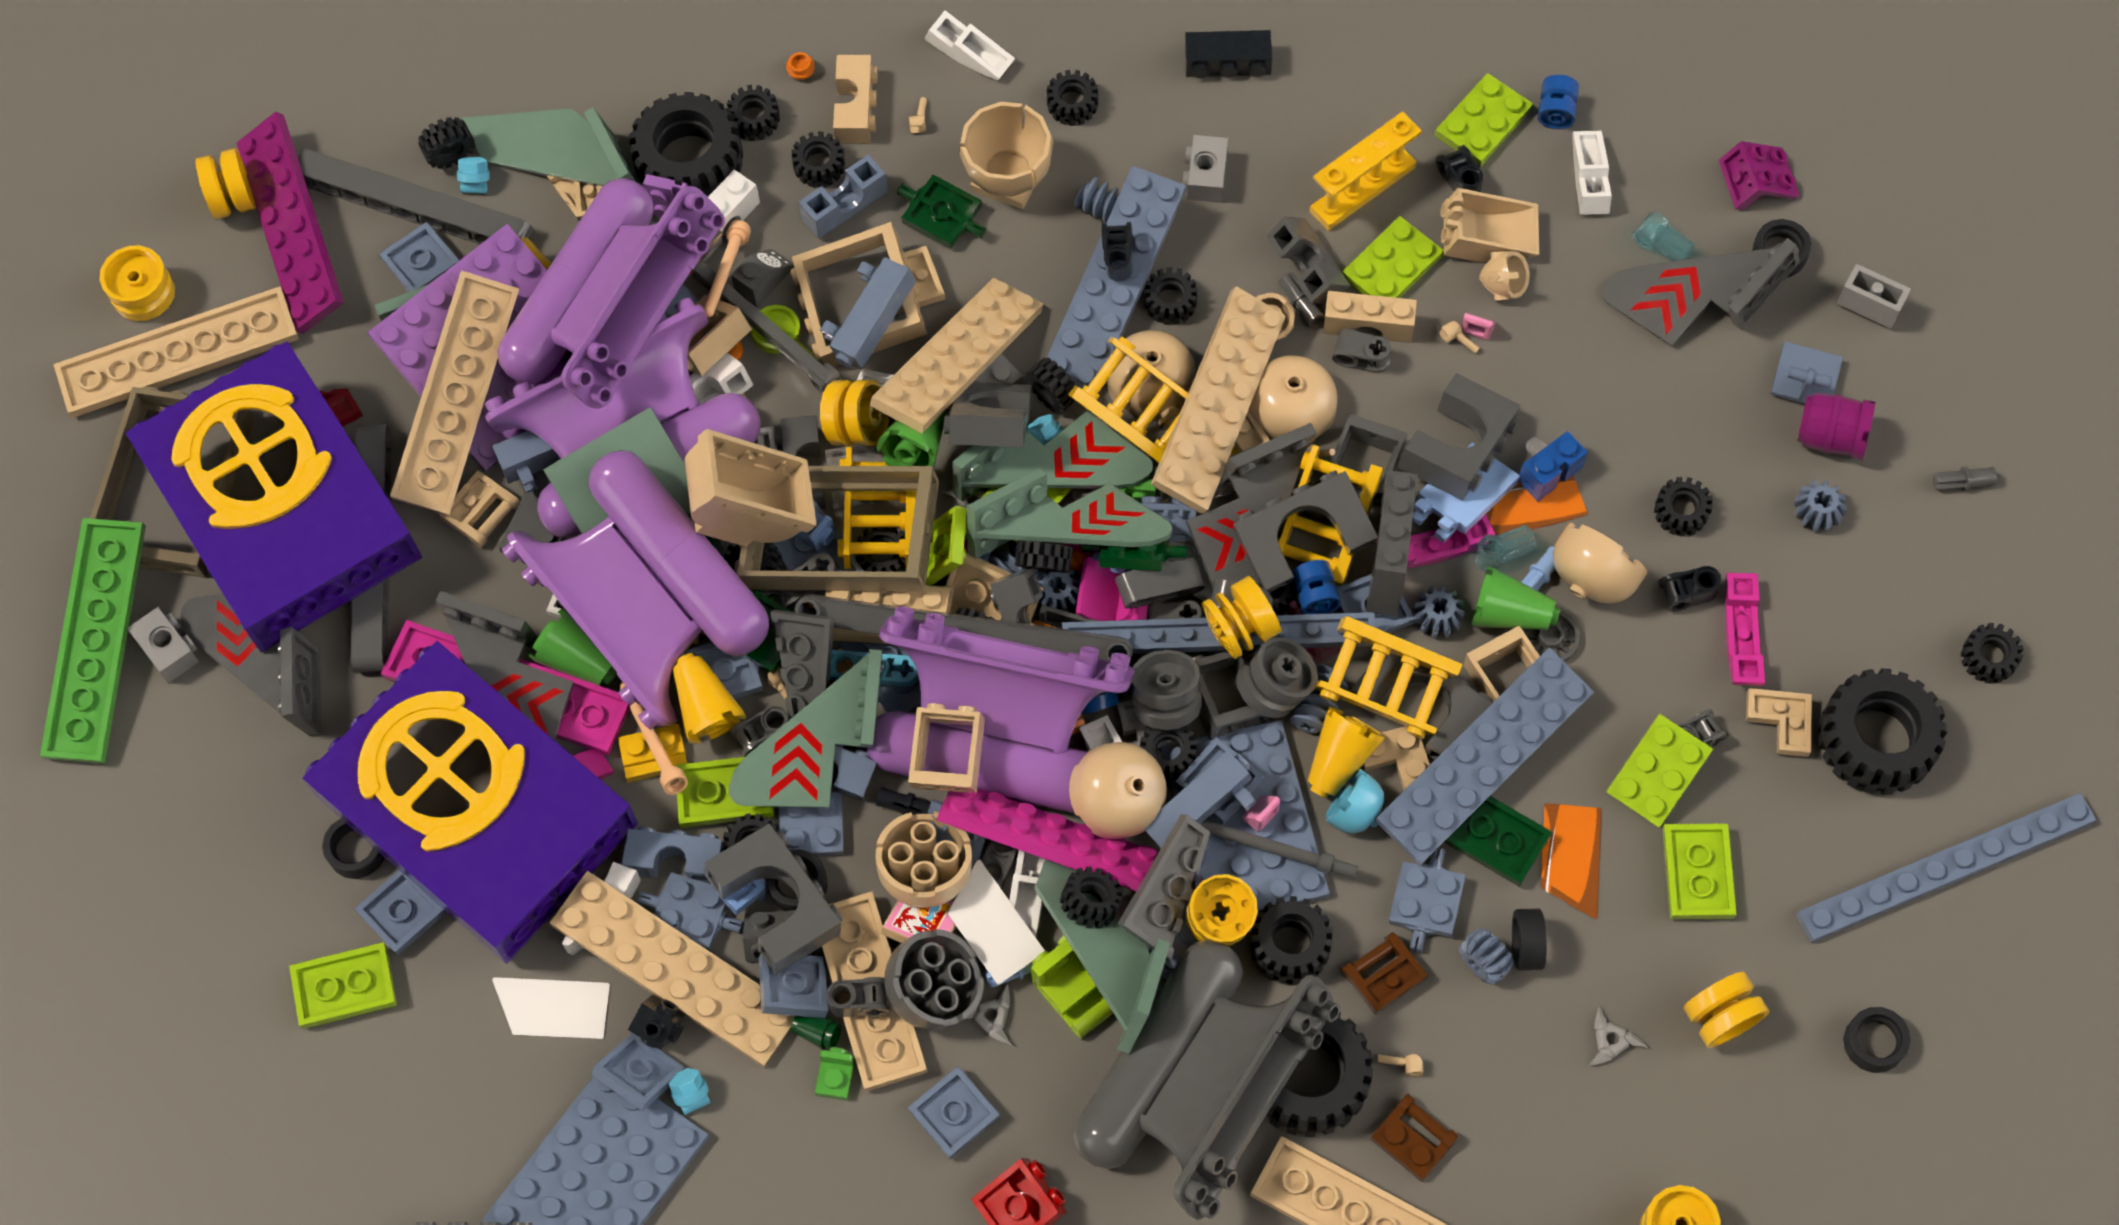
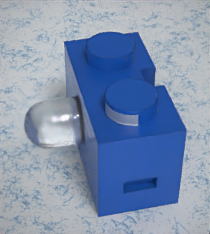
M1568 431L1548 446L1540 438L1532 437L1526 442V450L1532 458L1522 465L1518 482L1538 502L1556 489L1559 478L1565 482L1583 468L1588 451Z

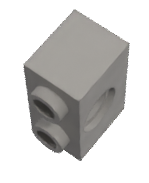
M1193 135L1192 146H1187L1185 163L1190 164V171H1184L1183 184L1188 188L1187 200L1222 203L1228 138ZM1202 167H1207V168H1209V169H1208V170H1202V169H1200V168H1202Z
M157 607L127 627V629L169 684L199 663L193 654L197 647L187 634L181 638L177 632L181 626L173 615L169 613L165 616L160 608ZM171 640L167 646L161 647L164 641Z

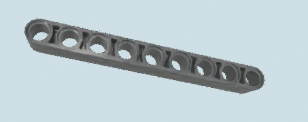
M303 149L298 157L307 188L419 225L427 222L434 230L479 245L506 224L511 227L520 239L526 237L530 240L534 232L533 227L520 218L313 150Z
M388 423L357 425L355 448L390 501L391 432ZM389 578L352 599L351 664L354 673L382 671L388 659Z

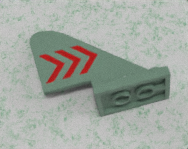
M1088 411L1045 445L1041 444L1027 431L1026 415L1023 448L973 445L952 462L953 494L960 501H963L969 495H975L981 487L1002 488L1039 468L1047 474V488L1099 489L1109 483L1118 489L1133 487L1152 475L1153 463L1147 455Z
M1040 468L967 505L968 553L975 559L1011 540L1143 547L1167 541L1172 535V525L1167 520L1110 483L1062 508L1047 496V474Z
M869 649V654L862 657L856 665L743 759L734 770L730 782L729 795L732 801L741 806L829 808L835 745L861 747V750L873 748L882 667V650Z

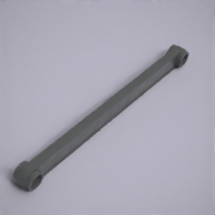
M651 219L648 225L655 224L656 222ZM701 262L692 276L710 291L716 273ZM725 283L720 300L739 307L748 324L810 377L809 381L819 393L823 395L825 388L832 381L843 380L840 373L829 363L822 365L735 289Z
M811 594L803 596L796 603L795 612L806 614L803 610V603L810 602L817 609L816 615L834 617L833 628L880 634L882 625L887 618L894 616L895 608L899 606ZM912 608L914 610L913 618L925 621L926 614L937 613L945 617L944 625L956 627L961 631L1063 653L1072 652L1080 654L1081 647L1090 646L1099 650L1098 658L1111 661L1112 654L1110 648L1115 645H1121L1126 649L1130 660L1133 655L1131 643L1123 637Z

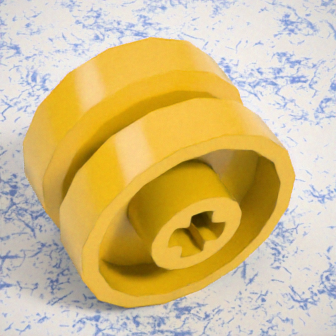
M236 147L221 151L219 158L221 169L217 160L210 154L196 158L195 163L200 187L215 220L231 215V200L235 208L241 213L256 209L247 179L246 167Z
M138 245L126 246L116 250L106 258L100 269L99 280L103 291L110 299L115 310L126 319L148 321L156 318L170 307L175 297V284L169 271L166 269L160 256L150 248Z
M835 380L827 385L820 403V421L826 440L831 445L853 446L855 444L859 446H876L878 444L879 438L887 430L889 423L888 415L870 406L872 396L882 387L878 381L857 380L853 382Z
M1744 971L1737 972L1714 983L1694 996L1683 1007L1692 1023L1700 1024L1706 1022L1700 1029L1699 1035L1709 1049L1741 1035L1762 1021L1770 1013L1761 997H1748L1754 985Z
M1677 1185L1665 1188L1652 1199L1640 1219V1225H1678V1223L1681 1225H1720L1721 1219L1716 1205L1705 1193L1694 1187Z

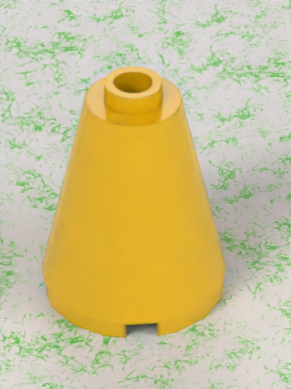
M689 653L677 659V665L674 666L673 673L685 733L690 744L702 743L700 737L709 735L711 740L728 733L735 724L740 722L739 718L746 719L744 710L701 656H694L693 653Z
M1329 707L1326 713L1307 780L1312 784L1310 790L1324 798H1327L1328 794L1335 796L1385 739V736L1380 735L1381 733L1354 716L1352 718L1349 716L1344 718L1342 716L1344 711L1334 707Z

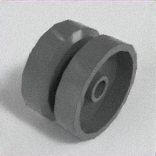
M1282 637L1271 638L1263 643L1239 667L1236 675L1237 688L1243 700L1252 710L1262 716L1274 719L1285 717L1315 690L1318 681L1317 667L1311 655L1298 643Z
M1161 650L1143 656L1134 664V677L1131 682L1134 713L1141 723L1160 730L1179 729L1190 724L1199 715L1202 707L1200 672L1198 664L1192 657L1179 651Z

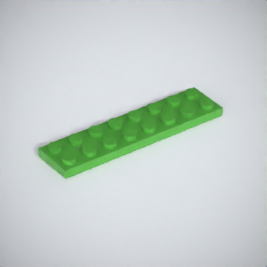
M82 518L40 756L44 759L105 764L128 634L127 627H129L146 530V525L141 522Z

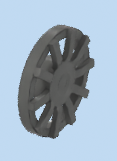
M1563 611L1559 612L1556 626L1549 625L1548 630H1535L1539 634H1527V629H1522L1529 640H1538L1533 645L1535 650L1541 646L1544 647L1542 654L1550 647L1558 655L1556 648L1559 647L1566 653L1560 656L1564 662L1575 654L1579 646V628L1574 619ZM1560 618L1566 621L1568 625L1561 628L1558 625ZM1570 629L1573 630L1574 637L1564 636L1565 632ZM1562 641L1574 642L1572 649L1570 650L1563 645Z

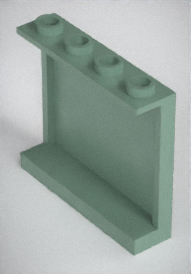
M651 407L543 469L582 534L597 526L608 517L607 513L593 498L588 486L590 470L599 458L618 450L630 451L640 457L691 518L685 464Z

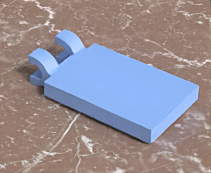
M1472 442L1468 447L1474 446L1475 444ZM1495 459L1489 472L1485 473L1482 471L1480 474L1483 478L1475 492L1469 491L1463 501L1428 483L1418 492L1417 502L1414 504L1416 511L1413 513L1412 521L1420 526L1432 512L1442 519L1438 522L1440 528L1435 532L1434 537L1444 543L1456 530L1465 534L1518 484L1520 475Z

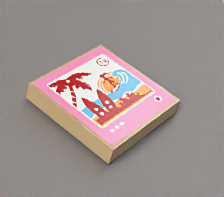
M951 899L942 905L930 908L912 907L897 901L882 926L881 934L902 943L917 933L933 931L934 929L954 933L957 926L948 915L954 900Z

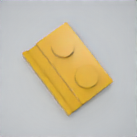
M679 723L656 728L655 731L672 765L687 764ZM642 732L618 737L627 783L661 774L662 771Z

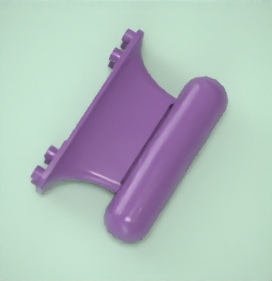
M627 178L608 181L600 189L502 338L497 353L499 365L506 375L519 383L529 382V384L543 382L551 375L568 349L573 355L562 371L563 385L590 408L600 409L609 404L622 379L627 377L629 368L635 361L636 355L690 271L694 269L701 256L708 251L709 244L718 230L723 228L725 217L720 209L699 188L685 186L678 191L660 221L648 225L653 216L654 206L652 197L646 188Z
M691 298L679 301L675 305L678 313L667 319L665 313H663L636 355L635 361L629 368L627 377L622 379L613 393L611 402L604 407L593 409L586 406L566 389L562 382V376L544 385L540 384L533 389L529 382H523L512 389L515 398L506 403L501 396L494 397L485 403L489 411L485 419L494 432L501 433L515 428L530 431L544 440L561 459L650 407L683 462L685 461L686 454L698 443L697 436L704 430L710 429L754 443L760 433L761 419L757 408L749 399L733 392L720 394L699 404L690 381L687 356L691 339L708 324V318L701 305H694ZM549 483L541 491L538 498L537 512L540 522L548 532L559 538L570 539L581 535V531L552 483Z
M613 451L597 460L590 470L588 483L593 498L608 515L605 520L577 537L555 543L539 542L526 532L513 531L507 536L509 543L502 548V551L513 563L519 559L522 563L527 564L528 567L521 574L531 586H535L538 583L542 587L545 586L550 589L617 671V676L626 685L619 691L622 699L629 705H633L636 702L645 708L638 717L651 730L654 726L661 728L662 726L674 725L679 720V716L670 700L669 684L677 659L680 658L687 646L702 630L715 646L725 654L733 656L745 655L758 648L766 638L769 629V617L763 605L705 535L696 533L695 523L642 459L630 451Z
M896 607L894 616L887 618L880 628L879 638L885 643L902 648L913 660L920 680L921 707L927 708L929 703L945 705L948 710H958V706H971L977 708V712H980L985 718L977 789L989 793L997 792L1011 800L1075 814L1069 794L1070 778L1074 767L1079 764L1088 752L1068 747L1073 728L1085 706L1095 696L1103 692L1122 693L1128 690L1134 677V669L1129 666L1130 656L1123 653H1113L1111 661L1098 658L1099 650L1090 646L1081 647L1080 654L1072 652L1063 653L961 631L956 627L944 625L945 617L937 613L926 614L925 621L913 618L914 610L912 608ZM901 710L888 711L876 718L873 748H867L870 759L877 762L876 767L889 773L909 777L916 714ZM930 722L924 771L967 774L973 726Z

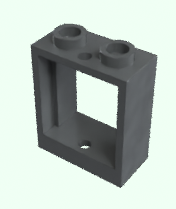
M1350 413L1331 463L1341 465L1351 439L1392 453L1372 504L1380 506L1387 470L1395 471L1405 446L1407 433ZM1352 483L1358 497L1360 498L1362 489L1358 488V484Z
M1242 650V656L1236 659L1228 651H1218L1215 655L1208 657L1204 655L1193 657V660L1199 666L1202 707L1199 717L1210 740L1232 733L1238 729L1265 724L1269 717L1262 716L1252 710L1249 706L1219 714L1203 680L1202 674L1235 665L1238 672L1239 667L1249 658L1246 650Z

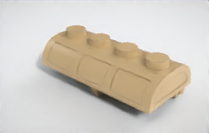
M925 585V591L826 590L825 596L951 613L954 589L953 586ZM833 628L832 641L888 644L879 638L880 634Z

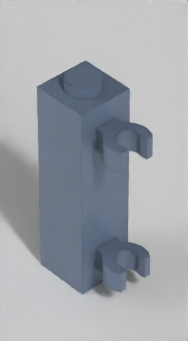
M886 257L883 258L877 269L862 261L857 269V273L861 274V280L868 284L841 328L826 320L820 329L821 332L825 333L824 338L831 341L830 348L836 356L835 360L847 368L853 365L861 370L863 369L916 283L909 268Z
M530 431L492 446L508 484L520 479L526 493L538 489L532 476L533 473L561 460L558 454L544 440Z
M1228 750L1160 809L1154 821L1145 828L1146 832L1162 848L1181 814L1188 815L1201 824L1233 795L1248 811L1257 803L1255 798L1244 788L1252 780L1248 772L1251 768L1250 764L1240 753L1234 756Z

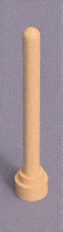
M734 220L728 226L726 238L729 243L703 307L707 317L713 316L739 247L745 245L751 235L750 226L742 220Z
M623 682L620 683V690L626 686ZM636 702L633 705H629L662 771L660 783L665 793L674 795L682 792L688 785V780L683 770L672 765L654 727L650 730L640 721L638 715L644 711L643 706Z

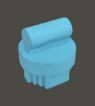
M465 157L458 160L457 180L461 182V193L487 194V181L490 180V170L488 169L486 159L482 157Z
M1051 414L1038 417L1028 425V432L1043 445L1063 431L1060 423L1056 422Z
M686 1068L676 1073L677 1075L668 1083L673 1101L677 1106H681L684 1115L711 1103L707 1095L709 1087L705 1079L701 1077L699 1070Z

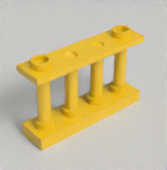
M1402 111L1313 175V179L1324 189L1326 195L1310 206L1309 212L1330 231L1416 168L1417 161L1404 149V146L1418 137L1422 130Z
M1122 336L1119 340L1110 337L1107 342L1116 348L1089 386L1085 385L1083 389L1074 386L1068 396L1160 463L1179 415L1160 440L1157 439L1154 443L1145 437L1148 432L1146 428L1173 392L1186 400L1188 392L1133 352L1136 346ZM1127 356L1140 367L1113 404L1109 403L1105 407L1097 401L1100 396L1098 392L1124 357ZM1151 374L1164 385L1139 419L1129 425L1121 419L1124 414L1122 410L1148 375Z
M1313 445L1311 452L1305 451L1300 465V469H1303L1304 472L1298 487L1309 484L1313 470L1325 474L1332 471H1337L1340 474L1346 471L1350 481L1358 484V488L1362 489L1359 499L1369 516L1384 473L1383 468L1371 464L1369 472L1363 470L1361 473L1319 459L1320 449L1318 446ZM1299 512L1290 515L1287 518L1281 538H1277L1283 556L1304 563L1313 560L1328 561L1334 575L1333 584L1338 586L1345 585L1355 553L1348 555L1334 527L1298 516ZM1293 527L1337 541L1338 545L1342 546L1339 558L1333 557V559L1288 545Z
M846 447V459H840V466H888L885 462H853L852 447ZM845 491L844 539H838V557H843L844 569H851V554H899V557H905L907 569L917 491ZM852 500H900V503H906V512H900V515H852ZM852 527H900V530H905V539H899V542H851Z
M1345 616L1341 618L1337 631L1344 633L1343 638L1345 641L1328 683L1322 680L1317 681L1315 689L1321 691L1319 696L1332 702H1337L1338 699H1341L1408 727L1406 732L1416 737L1424 738L1425 735H1434L1437 728L1426 723L1442 682L1447 680L1448 677L1458 676L1462 664L1351 617ZM1363 641L1373 645L1371 650L1374 652L1356 695L1340 688L1356 645ZM1392 653L1402 657L1400 662L1403 664L1385 707L1370 701L1369 697L1385 656H1389ZM1421 665L1431 669L1429 674L1432 676L1414 719L1397 711L1414 668H1418Z

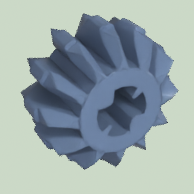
M1813 480L1809 486L1804 485L1800 488L1799 495L1794 500V506L1797 507L1795 517L1803 518L1801 522L1802 527L1811 524L1813 525L1814 532L1818 531L1820 526L1827 532L1831 529L1832 525L1837 526L1841 523L1842 516L1847 512V506L1844 505L1846 495L1837 494L1839 485L1830 488L1828 487L1827 480L1823 481L1821 486Z
M1074 569L1070 570V573L1047 571V574L1038 572L1037 580L1039 586L1043 588V597L1038 602L1040 603L1039 610L1042 605L1068 612V608L1076 610L1081 579L1076 578ZM1055 589H1060V593H1055Z
M1431 585L1428 588V594L1421 592L1417 598L1418 602L1413 605L1412 610L1416 613L1414 615L1415 624H1422L1420 629L1422 633L1431 630L1433 639L1437 637L1438 632H1441L1447 638L1450 636V630L1457 632L1461 626L1460 622L1465 619V612L1462 611L1464 601L1456 600V590L1448 594L1446 593L1445 585L1440 588V592H1437Z
M1478 928L1475 932H1471L1465 937V940L1459 947L1461 959L1467 964V968L1474 973V976H1478L1485 983L1495 984L1497 981H1501L1514 965L1511 952L1505 947L1506 944L1502 943L1498 936H1494L1487 929Z

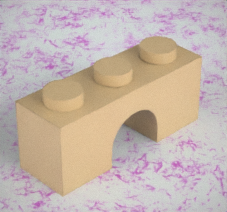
M837 55L836 85L838 95H852L855 97L849 103H834L833 131L834 137L840 143H870V132H875L876 118L875 115H871V108H876L877 93L876 90H872V83L878 82L877 66H872L871 55Z
M1328 291L1323 334L1339 335L1342 329L1355 330L1360 327H1372L1381 331L1382 337L1388 341L1411 343L1417 300Z

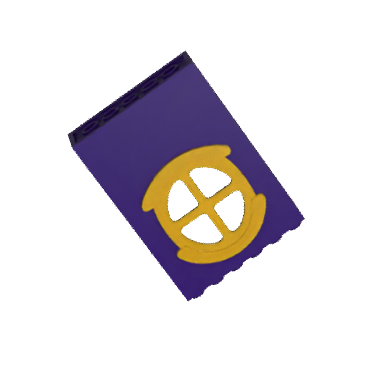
M288 341L271 347L266 353L254 360L244 362L240 368L227 375L218 377L212 384L201 390L191 392L182 401L163 408L159 414L135 424L132 429L125 432L235 615L261 653L280 641V629L292 627L299 631L423 558L410 532ZM244 409L262 410L281 419L284 422V427L259 443L251 445L237 426L233 416ZM222 423L238 446L239 453L212 470L205 471L202 469L201 449L204 438L212 426ZM294 439L298 451L294 473L285 485L277 487L260 463L259 457L282 442ZM242 465H249L264 488L265 495L256 501L236 500L216 490L214 482Z
M436 641L432 646H427L421 651L418 660L410 669H404L397 676L396 683L388 691H383L375 698L373 706L365 714H361L354 719L348 732L343 737L336 738L330 744L328 752L320 760H315L308 766L302 779L322 803L507 964L564 904L587 871L593 873L627 837L628 829H634L638 825V821L631 806L440 642ZM444 719L463 725L465 732L441 757H435L409 735V728L420 721ZM475 740H480L484 743L492 766L490 784L483 793L475 792L450 770V765ZM395 743L403 744L428 767L427 772L403 796L394 794L386 771L388 752ZM437 779H443L470 803L469 808L462 814L443 818L430 817L415 812L412 809V805Z

